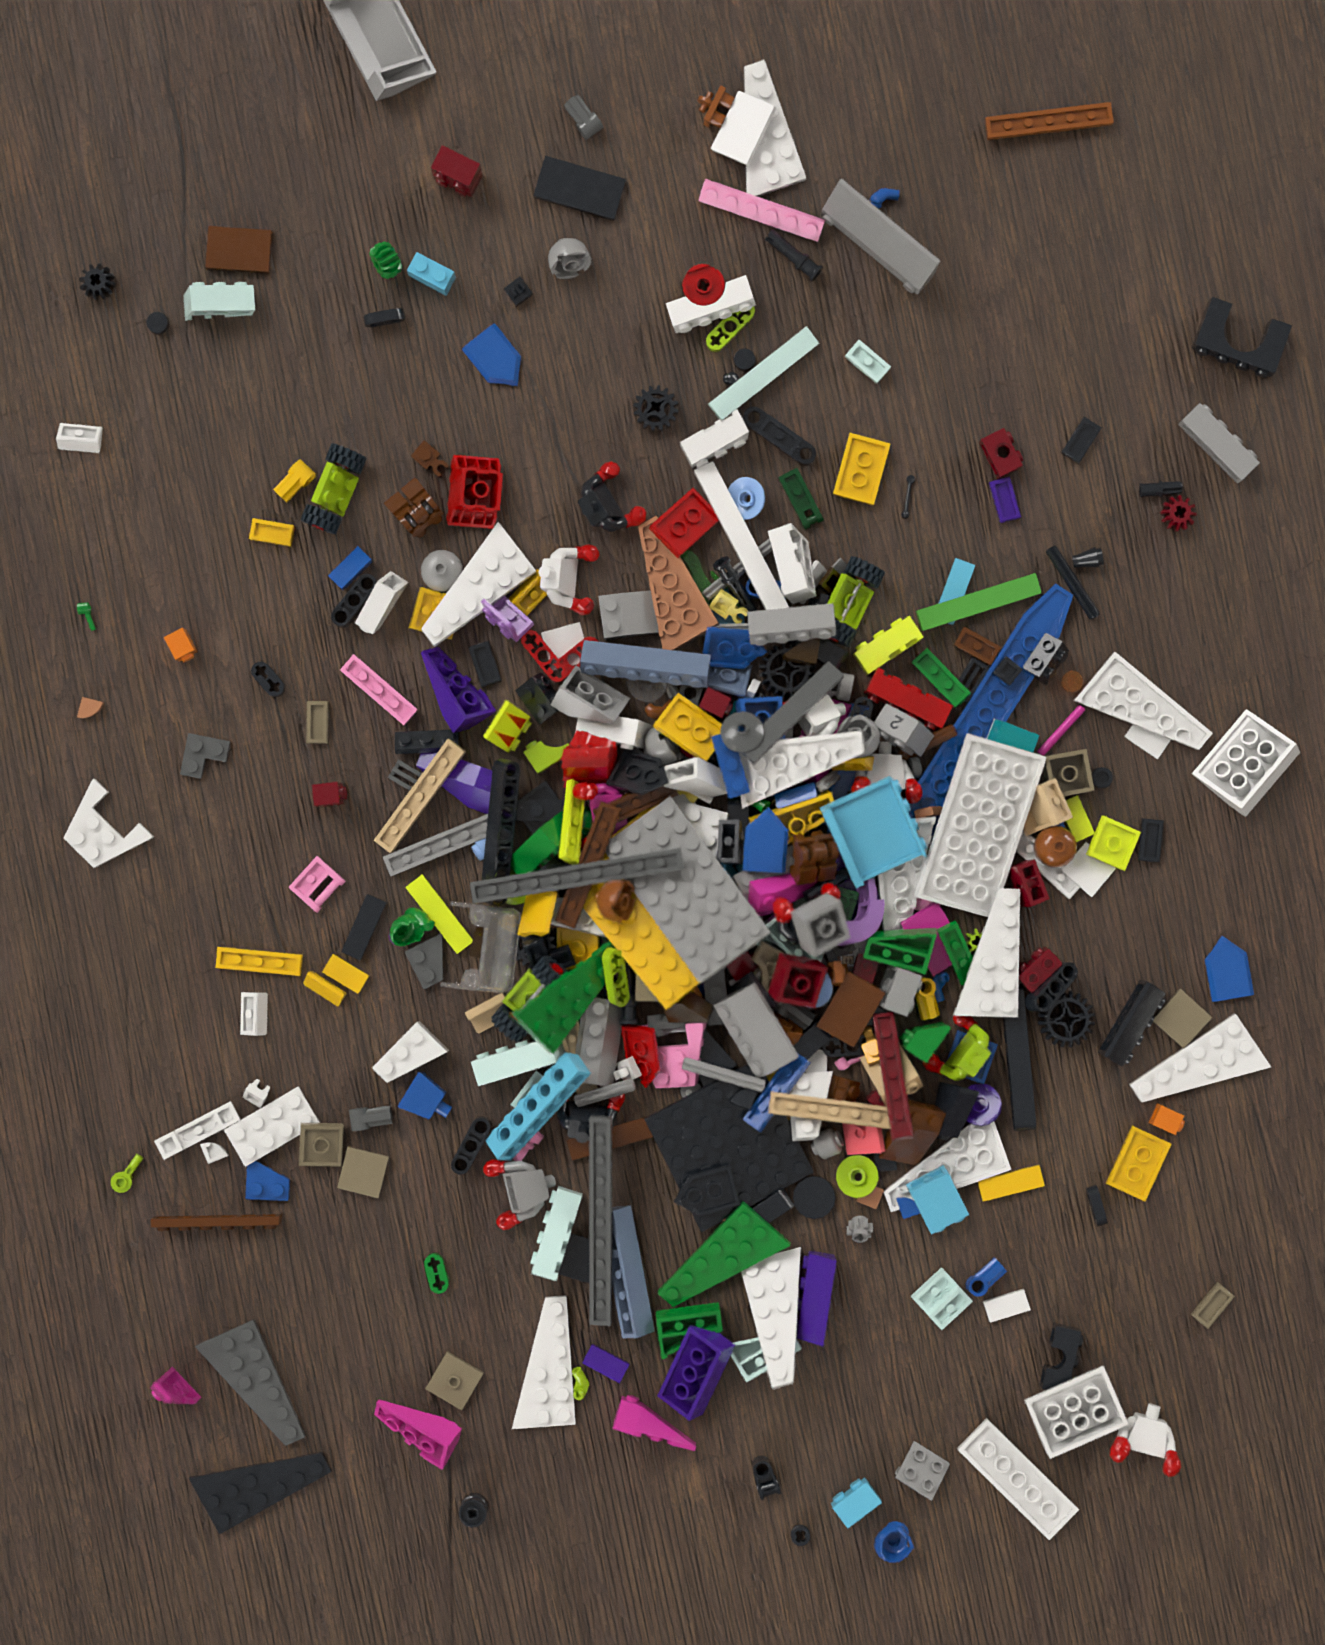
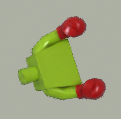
M953 1015L954 1023L961 1028H965L968 1031L946 1063L940 1061L939 1057L933 1053L927 1063L923 1061V1066L929 1072L945 1075L954 1081H960L966 1077L973 1078L986 1062L991 1052L988 1048L989 1036L978 1026L973 1016Z

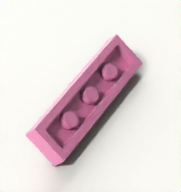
M354 654L340 669L341 672L404 726L418 711L416 707Z

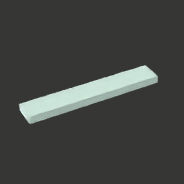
M804 327L708 403L716 416L723 420L817 346L819 342L808 327Z

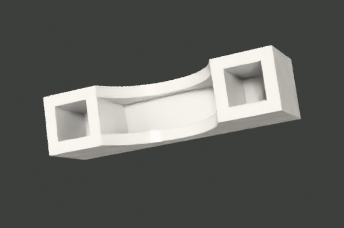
M746 275L726 282L723 295L711 305H696L686 296L666 303L676 333L689 332L693 327L698 325L706 326L713 320L718 318L726 319L733 313L738 311L746 312L756 305Z

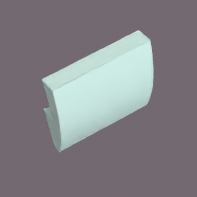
M942 1267L911 1295L912 1299L941 1330L973 1302Z

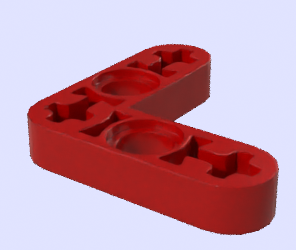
M528 630L521 637V642L525 649L550 680L556 683L564 681L575 666L580 667V661L577 665H570L568 657L571 654H577L581 659V653L576 649L581 647L582 650L584 640L598 642L595 637H586L558 659L537 632ZM530 635L532 637L535 635V643L538 646L542 643L544 646L538 648L533 654L531 650L535 648L531 643L528 645L525 643L527 641L526 636ZM545 650L550 653V659L547 662L539 661L538 654L541 651ZM555 659L557 663L553 665L556 669H563L561 672L562 677L558 678L556 676L553 678V670L550 667L546 670L544 667L550 665Z

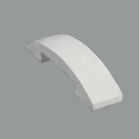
M230 1101L154 1142L165 1160L241 1119Z

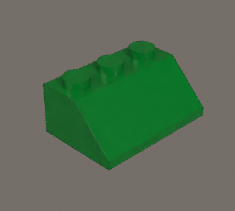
M942 1022L913 1026L909 1030L906 1028L899 1038L901 1040L900 1044L927 1063L951 1027Z

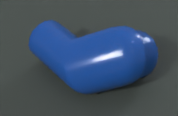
M881 188L871 196L870 201L879 209L882 202L886 199L898 201L899 190Z
M940 972L932 979L936 985L934 993L937 1002L945 1000L942 988L950 979L947 972Z

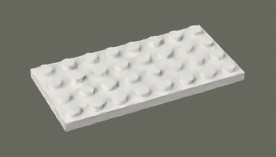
M968 733L966 734L915 891V897L982 916H989L997 889L1004 888L1047 757Z

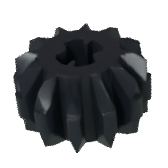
M98 263L95 269L92 264H89L90 271L82 270L85 277H79V281L83 283L80 289L85 291L87 297L92 296L94 300H98L99 295L102 299H106V292L113 294L110 287L116 286V283L112 281L115 275L110 273L108 267L103 268ZM96 279H98L99 281H101V283H100L99 285H97L96 283H94V281H95Z

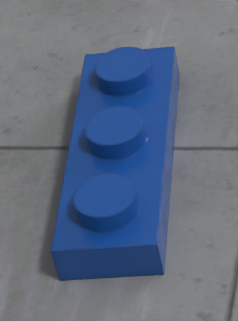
M721 734L711 736L728 798L750 793L739 753L725 746Z

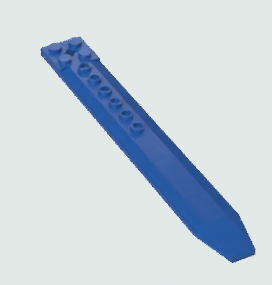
M1054 584L1022 615L954 723L958 733L957 736L941 744L918 780L923 789L922 799L916 804L908 803L911 809L908 811L911 819L915 818L914 811L917 809L931 806L943 807L966 734L987 739L994 719L1007 721L1035 677L1024 670V664L1045 633L1057 639L1060 637L1073 594ZM1005 656L1023 669L1010 686H1007L992 673ZM935 816L936 820L935 824H933L931 840L933 839L940 816Z

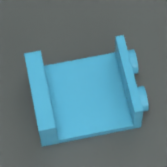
M944 1165L906 1184L931 1234L941 1232L947 1226L961 1222L969 1215Z

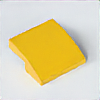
M420 587L409 628L422 632L421 628L446 594ZM453 634L446 639L452 640Z
M548 891L526 895L517 935L527 937L532 934L543 936L549 933L558 892Z

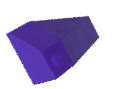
M439 647L421 652L442 716L453 733L468 730L496 712L487 695L481 689L477 690L470 683L471 679L467 675L464 677L456 669V664Z
M438 752L420 753L416 766L424 772ZM460 760L442 784V787L467 807L488 814L492 770Z

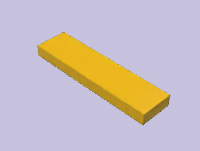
M217 947L215 968L301 976L303 955Z

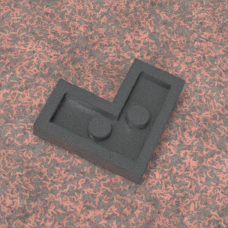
M188 733L180 775L202 779L206 758L227 762L231 742Z

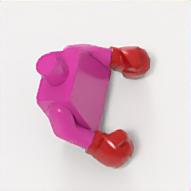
M580 782L575 784L572 789V794L575 798L589 800L593 821L595 815L592 809L599 807L601 801L608 803L624 795V792H620L618 788L608 786L606 783ZM628 818L616 824L612 836L628 824ZM584 837L581 840L582 849L584 847L587 837Z

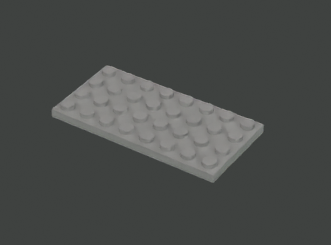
M670 796L611 838L605 853L610 859L681 848L684 869L627 878L625 880L633 883L636 896L696 979L702 984L771 934V932Z

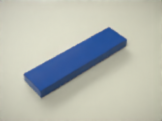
M798 1054L799 1057L778 1069L753 1104L751 1111H748L744 1116L743 1120L760 1133L774 1115L768 1113L770 1093L789 1094L811 1064Z

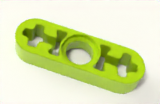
M754 306L749 310V316L745 314L740 319L743 322L742 324H740L737 318L733 317L734 314L738 317L741 314L740 311L723 319L708 334L706 338L707 348L712 352L721 351L753 319L755 313ZM733 321L737 326L734 332H727L724 328L726 322ZM721 329L722 333L728 338L725 339V337L723 336L719 340V346L716 344L712 346L711 338H718L720 336V332L718 330Z
M609 947L602 955L608 1000L613 1005L623 1007L630 998L625 962L621 955V950ZM618 972V979L616 982H613V977Z

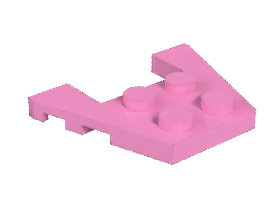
M706 1023L685 1024L688 1044L657 1046L660 1071L653 1079L655 1088L692 1087L698 1084L699 1074L683 1070L682 1064L686 1057L701 1061L700 1054L701 1047L704 1044L703 1033L704 1029H706Z

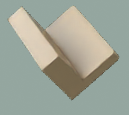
M504 992L465 1012V1015L472 1022L478 1034L494 1026L495 1023H492L491 1017L504 1004L502 1002L505 997Z

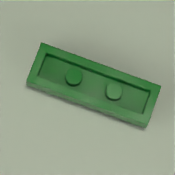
M928 648L912 661V664L955 708L971 695V692Z
M954 920L938 928L937 933L957 979L963 986L973 957L958 923Z

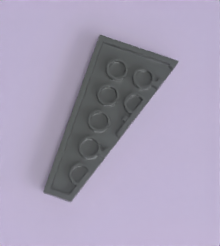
M255 1319L195 1346L285 1446L306 1436Z

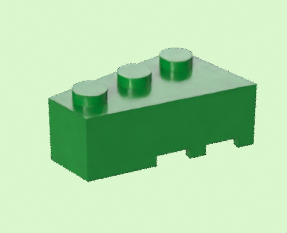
M563 811L540 827L512 854L511 868L517 875L540 870L538 866H545L553 859L551 857L552 854L555 856L560 852Z
M937 928L876 931L867 938L863 958L926 974L937 935Z
M719 1302L656 1311L662 1360L679 1350L690 1326L717 1333L723 1331Z

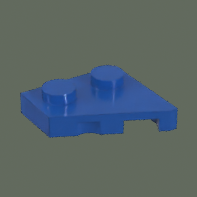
M254 1161L247 1166L245 1199L289 1200L290 1178L275 1172L274 1169L258 1161Z

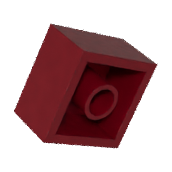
M443 145L431 166L435 182L444 188L449 186L455 189L454 192L462 197H466V195L472 197L483 176L480 163Z
M779 953L768 994L777 1002L816 1008L827 967L817 959Z

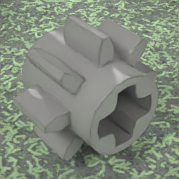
M855 1216L852 1218V1221H848L847 1235H852L853 1241L862 1243L871 1238L873 1223H868L866 1217Z

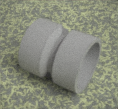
M842 673L844 678L838 683L837 689L833 688L827 695L830 698L836 696L837 700L849 702L854 675Z

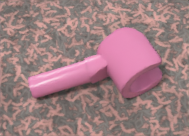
M864 1055L857 1056L848 1061L842 1056L834 1064L839 1070H845L850 1065L859 1062V1058Z

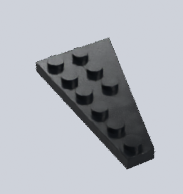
M317 1452L295 1458L275 1460L274 1462L232 1468L221 1472H211L200 1476H190L189 1480L220 1535L332 1472V1468L323 1452Z

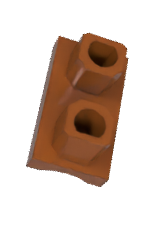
M720 85L713 101L711 99L714 94L709 91L706 97L699 96L697 99L701 104L699 109L701 113H705L706 109L709 108L704 117L705 122L703 124L708 128L710 125L721 128L726 115L717 111L720 106L730 110L735 99L726 93L725 87Z

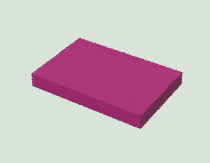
M932 902L900 924L903 929H938L950 922L940 905ZM938 933L927 967L933 977L951 966Z

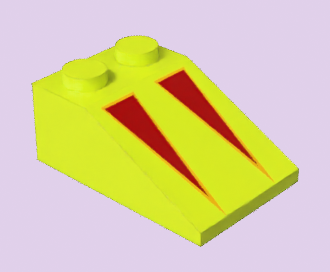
M506 700L483 737L507 753H510L511 750L515 751L521 742L518 738L522 732L526 734L532 725L530 722L531 717Z

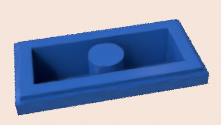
M357 546L328 576L344 591L373 560Z
M809 783L776 793L774 795L776 807L779 809L817 797L821 792L815 783Z

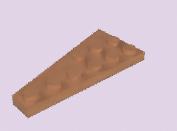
M655 516L639 525L638 529L662 649L675 651L706 633L707 627H716L719 623L681 557L677 558L650 531V525L658 519Z

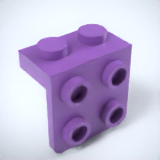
M505 596L493 606L485 599L481 601L483 606L481 610L486 615L485 618L493 626L497 624L501 629L500 632L508 640L512 638L517 642L534 625Z

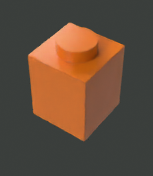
M180 628L164 637L175 660L179 662L182 660L184 663L194 658L193 654L198 652L187 630L184 628Z
M1157 1104L1148 1123L1176 1135L1177 1131L1180 1132L1185 1121L1183 1120L1184 1115Z

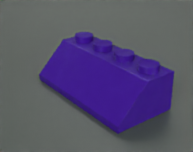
M808 1251V1256H804L802 1268L806 1269L805 1277H801L799 1283L802 1296L798 1298L799 1316L796 1325V1338L820 1346L824 1345L836 1267L834 1254Z
M690 1326L657 1396L689 1421L703 1415L734 1350L735 1344L720 1333Z

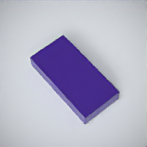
M1010 477L989 482L999 522L1004 523L1021 518Z
M593 1343L582 1361V1364L618 1383L621 1382L630 1364Z

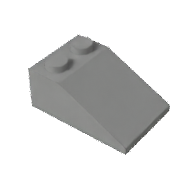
M651 591L598 596L605 640L659 633Z
M575 666L560 686L551 706L571 717L613 724L630 698L596 677L581 673L580 667Z

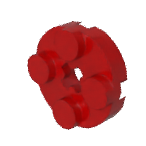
M698 264L689 269L684 277L682 288L684 296L692 303L707 306L721 298L725 282L723 275L718 269L708 264ZM704 280V283H709L710 286L707 287L706 291L698 288L700 281Z

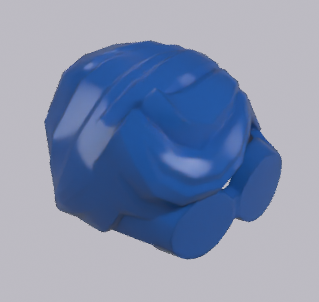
M892 1521L878 1532L874 1541V1549L884 1561L889 1563L900 1562L908 1557L909 1553L914 1549V1544L909 1536L907 1526L901 1522Z

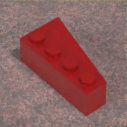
M880 668L874 671L864 692L872 702L876 704L879 701L887 703L910 717L925 722L924 726L930 730L936 731V729L941 730L953 705L929 693L923 694L922 690L914 685L902 684L903 681L894 675H883L884 670Z

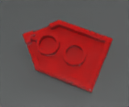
M633 1024L622 1025L626 1058L633 1056L642 1074L640 1082L647 1088L660 1071L655 1029Z

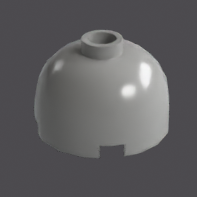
M562 238L551 247L548 254V264L551 273L555 274L557 278L569 279L578 276L577 271L582 269L586 271L589 268L591 256L580 240Z
M436 550L430 553L424 559L421 566V576L424 583L430 589L437 592H448L463 571L460 559L454 553L447 550Z
M862 715L846 718L840 724L837 733L862 731L865 752L853 758L870 756L876 751L880 743V733L877 725Z
M654 727L646 734L645 755L660 758L663 765L673 764L683 758L684 754L680 752L677 744Z

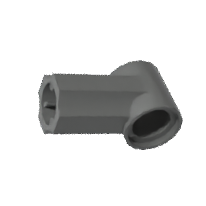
M579 94L573 96L564 104L565 109L576 122V127L585 140H588L604 128L598 116L589 110Z
M782 1003L773 1008L783 1017H788L804 1030L809 1027L816 1016L805 1007L794 1004Z
M665 1014L647 1016L648 1027L655 1029L656 1037L669 1035L668 1033L686 1032V1023H669Z
M390 1105L375 1108L361 1107L349 1110L352 1131L370 1129V1127L393 1123Z

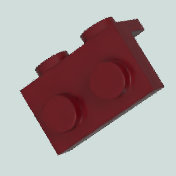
M1040 947L1031 954L1032 958L1027 963L1022 962L1019 965L1018 981L1023 983L1030 992H1034L1062 965V962L1046 947L1042 949Z

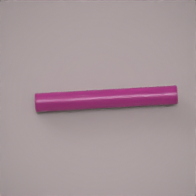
M1078 705L1036 752L1044 756L1083 714L1085 709Z

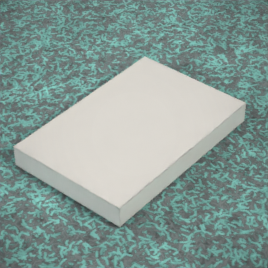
M738 91L711 149L714 152L749 166L774 115L776 107Z

